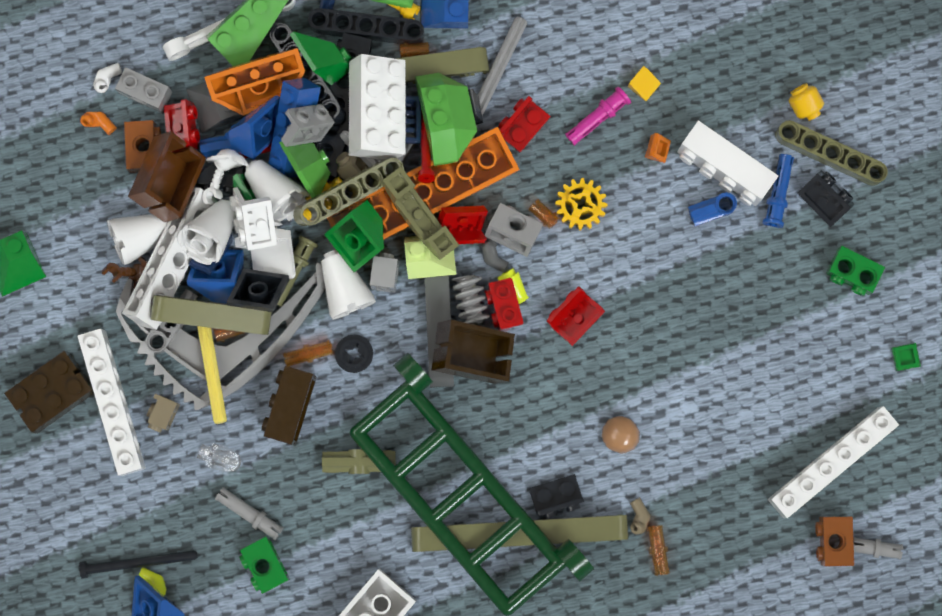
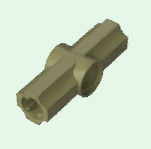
M362 449L322 452V472H348V474L381 472ZM383 451L391 462L396 465V451Z

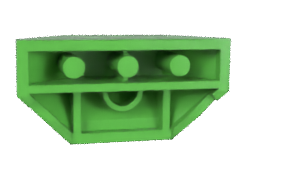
M440 73L415 76L433 165L458 162L477 133L468 87Z

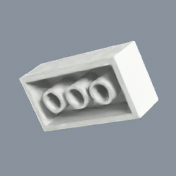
M360 54L349 61V156L383 160L399 158L406 154L405 60Z
M699 120L677 151L680 154L679 158L688 165L693 163L700 168L699 172L708 179L714 177L720 182L719 186L729 193L734 191L740 195L738 199L747 206H751V204L756 206L764 198L778 177L777 174Z
M379 568L339 616H404L417 600Z

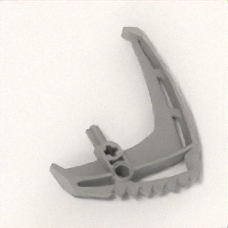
M320 263L316 264V272L271 316L269 335L249 333L226 347L214 345L220 380L248 356L251 355L253 361L245 371L226 387L221 385L223 399L239 390L261 372L289 342L325 291L323 271ZM128 279L119 298L116 313L130 342L140 343L137 353L148 355L145 365H155L154 375H164L163 385L173 384V395L184 392V403L194 401V410L210 406L208 391L200 398L181 385L156 359V354L166 352L187 369L206 380L200 340L182 330L184 324H176L175 327L170 326V328H167L168 322H162L157 330L137 324L147 334L146 340L141 341L122 314L133 293L134 281ZM317 284L313 293L295 317L293 315L294 309L312 286ZM185 289L180 298L196 300L198 296ZM283 321H286L287 328L261 355L258 349L259 345ZM157 336H162L164 339L163 346L155 349L152 345L153 339Z

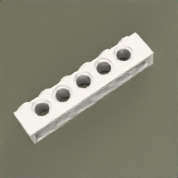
M194 187L182 218L168 221L122 312L123 315L142 327L157 330L162 322L150 320L154 295L174 297L180 282L185 277V272L191 258L186 254L188 250L185 246L180 247L177 236L182 227L211 207L203 202L204 190ZM212 197L213 204L218 202V200Z
M97 329L78 335L118 476H124L146 469L107 333L103 329Z
M884 406L878 407L768 498V501L782 518L790 517L899 426V424Z

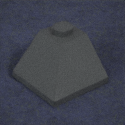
M206 82L186 89L190 101L197 108V121L202 133L241 120L246 116L212 101Z

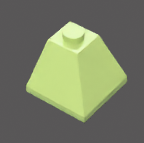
M417 236L405 237L408 279L456 275L454 250L439 260Z

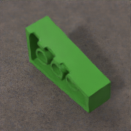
M244 0L206 37L232 66L249 62L288 0Z

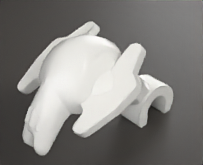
M232 149L221 150L216 156L207 158V161H214L217 167L210 187L203 192L202 199L207 205H214L212 196L218 199L223 198V194L219 190V184H221L224 171L243 165L248 167V162L245 158Z

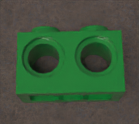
M841 246L837 249L826 274L831 276L829 280L841 286L845 283L852 287L851 291L855 294L865 296V294L870 295L874 292L885 267ZM840 261L848 265L847 273L839 271L838 263ZM861 272L869 275V284H864L860 281Z

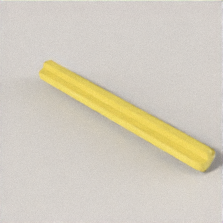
M197 326L213 421L215 424L224 423L227 421L212 330L211 328Z

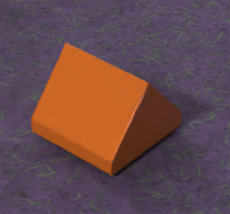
M658 133L652 134L645 158L665 163L671 140Z

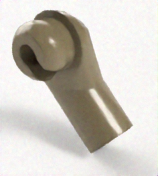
M639 497L630 502L635 512L630 529L636 535L643 534L650 521V514Z

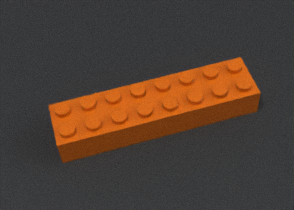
M496 127L472 139L458 162L434 166L431 160V170L435 172V180L433 182L421 183L418 180V172L421 170V166L408 172L407 175L415 184V191L434 215L440 212L442 207H450L518 172L520 169L499 128ZM384 187L327 218L331 227H333L348 213L368 200L383 220L384 240L410 227L395 207Z

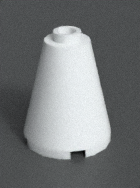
M253 160L248 164V167L246 166L245 178L256 198L269 197L271 199L274 226L283 225L280 221L285 218L288 221L292 220L295 208L306 202V196L309 197L306 189L263 160Z
M219 200L179 231L177 236L181 248L183 245L188 250L186 254L193 260L205 265H211L212 262L216 261L217 263L221 259L234 227L233 219L236 218L230 201Z
M153 214L108 220V229L111 237L113 236L114 246L121 263L124 265L129 264L155 248L168 222L161 221Z
M337 250L324 254L325 259L321 261L329 314L333 320L347 316L349 313L360 308L364 309L376 302L374 295L358 272L351 270Z

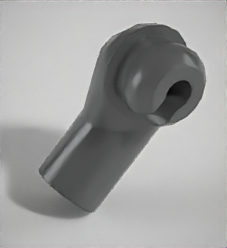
M491 239L486 240L481 248L484 262L504 273L509 262L498 257L497 243Z

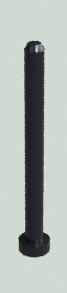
M192 550L87 564V561L79 562V572L81 579L88 578V574L196 560L198 554L197 551Z

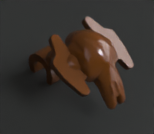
M139 257L138 260L141 264H134L133 267H119L115 263H109L102 269V275H105L108 271L111 272L113 283L122 276L129 277L128 279L134 281L133 288L135 289L148 262L143 257Z

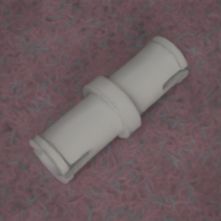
M853 537L854 552L870 554L874 558H879V556L897 558L899 560L902 558L903 552L901 550H903V544L881 542V539L877 538L874 541Z

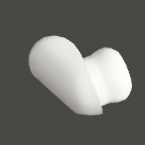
M115 63L97 72L93 86L98 93L106 92L112 77L123 73L120 64Z

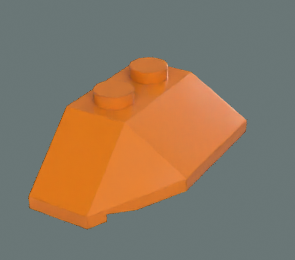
M295 48L232 66L204 78L212 101L241 115H246L274 96L280 97L283 81L302 78L305 69L299 50Z

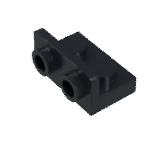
M821 170L797 194L832 227L853 207V197L847 190H841L835 184L836 179L829 172L824 173Z
M575 474L529 488L537 516L542 515L543 519L557 516L556 511L566 508L567 512L581 508L579 503L584 502Z

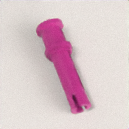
M616 87L612 95L606 100L602 99L598 104L599 107L565 133V136L575 146L607 118H614L616 116L615 113L624 105L631 104V100L620 87Z

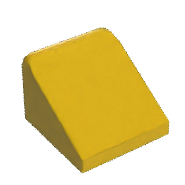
M643 66L630 81L628 87L643 100L647 101L660 86L661 82Z

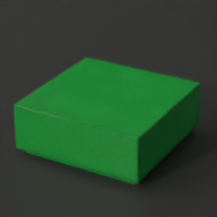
M916 343L891 348L896 371L921 367Z

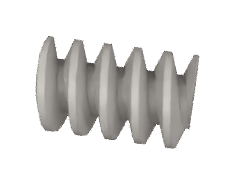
M469 275L451 279L452 281L459 282L453 286V290L461 292L455 296L456 300L462 301L456 306L457 309L464 310V312L458 315V318L466 320L464 323L473 325L484 323L483 321L489 318V315L482 314V311L488 308V306L480 304V301L484 300L486 296L478 295V292L483 290L484 286L476 285L477 282L482 280V277Z

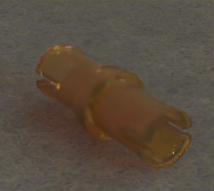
M327 340L311 346L305 344L303 348L284 352L283 357L286 358L284 359L286 366L290 367L303 362L312 363L314 359L334 355V351L331 349L333 348L331 341Z
M663 525L648 526L647 530L651 546L649 554H652L654 575L670 574L666 554L668 546H665Z

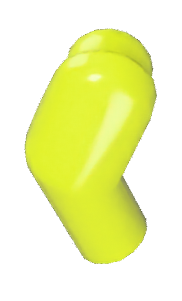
M142 567L139 575L165 596L167 589L164 578L160 574Z

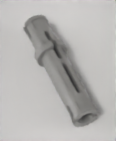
M225 487L220 490L221 494H217L216 501H219L250 522L255 530L260 529L273 538V540H276L279 537L278 533L281 534L284 527L266 517L267 514L265 512H259Z

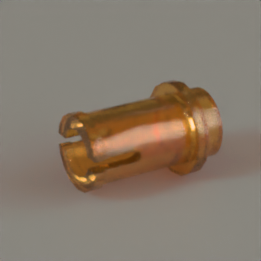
M404 42V44L399 45L400 58L429 54L428 42L411 44Z
M537 199L535 201L536 204L533 203L528 210L544 223V228L548 227L551 229L559 220L557 213H553Z
M213 328L217 342L222 341V343L225 342V339L245 334V332Z

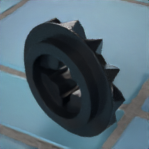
M356 334L348 335L338 342L335 348V359L337 364L346 372L358 373L367 369L371 364L373 348L365 337ZM359 344L358 353L364 356V358H355L350 364V355L344 350H353Z

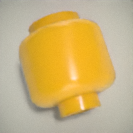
M806 83L790 92L791 97L788 101L799 119L807 118L810 121L821 115L820 110L824 106V101L815 86H808Z

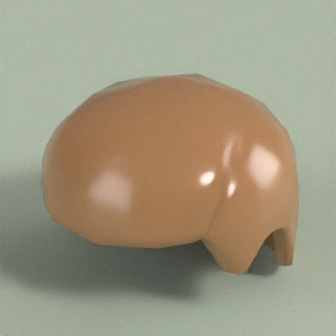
M616 416L609 419L603 426L602 439L608 449L623 454L634 450L638 445L640 431L636 423L631 419Z

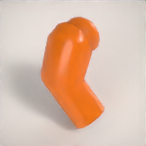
M101 111L86 112L80 118V122L84 127H101L107 135H110L117 129L113 122Z

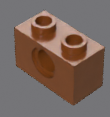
M153 120L124 122L126 169L130 173L139 172L147 151L140 152L139 145L144 141L151 144L153 137L161 134L160 127H156V123Z
M819 517V522L815 524L816 536L820 537V546L816 548L817 561H821V566H854L853 517ZM833 534L837 535L840 540L836 548H832L829 545V538Z

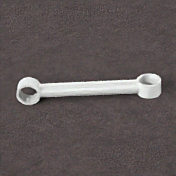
M292 0L290 4L284 6L282 11L291 10L296 0ZM224 19L186 37H177L165 43L163 49L168 60L174 61L187 55L190 50L209 42L206 36Z

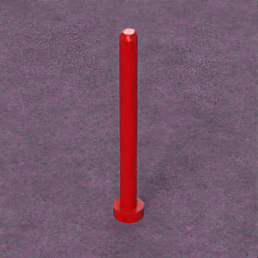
M421 110V170L418 172V180L421 183H431L435 180V172L431 170V152Z

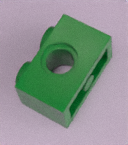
M269 536L240 550L242 553L239 556L240 561L245 569H250L253 575L250 580L256 591L260 590L263 594L290 580ZM260 559H265L269 562L270 567L266 573L260 572L257 568V563Z

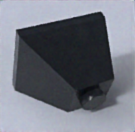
M243 268L227 300V305L274 312L289 281V275Z

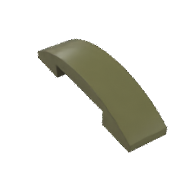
M402 167L381 181L406 223L439 260L459 246L447 227L440 225L415 191V184Z

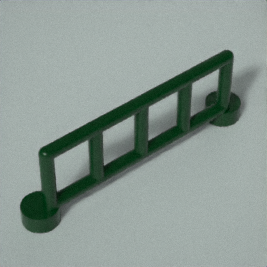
M407 353L393 366L404 378L405 382L350 429V436L501 613L506 616L512 615L565 567L568 568L579 582L592 572L594 567L569 539L560 547H555L422 393L433 381L413 357ZM406 399H409L436 431L398 464L394 465L367 433ZM446 442L473 475L432 509L405 476ZM484 486L511 518L473 552L469 553L442 520L480 487ZM521 529L549 562L510 597H507L480 564Z

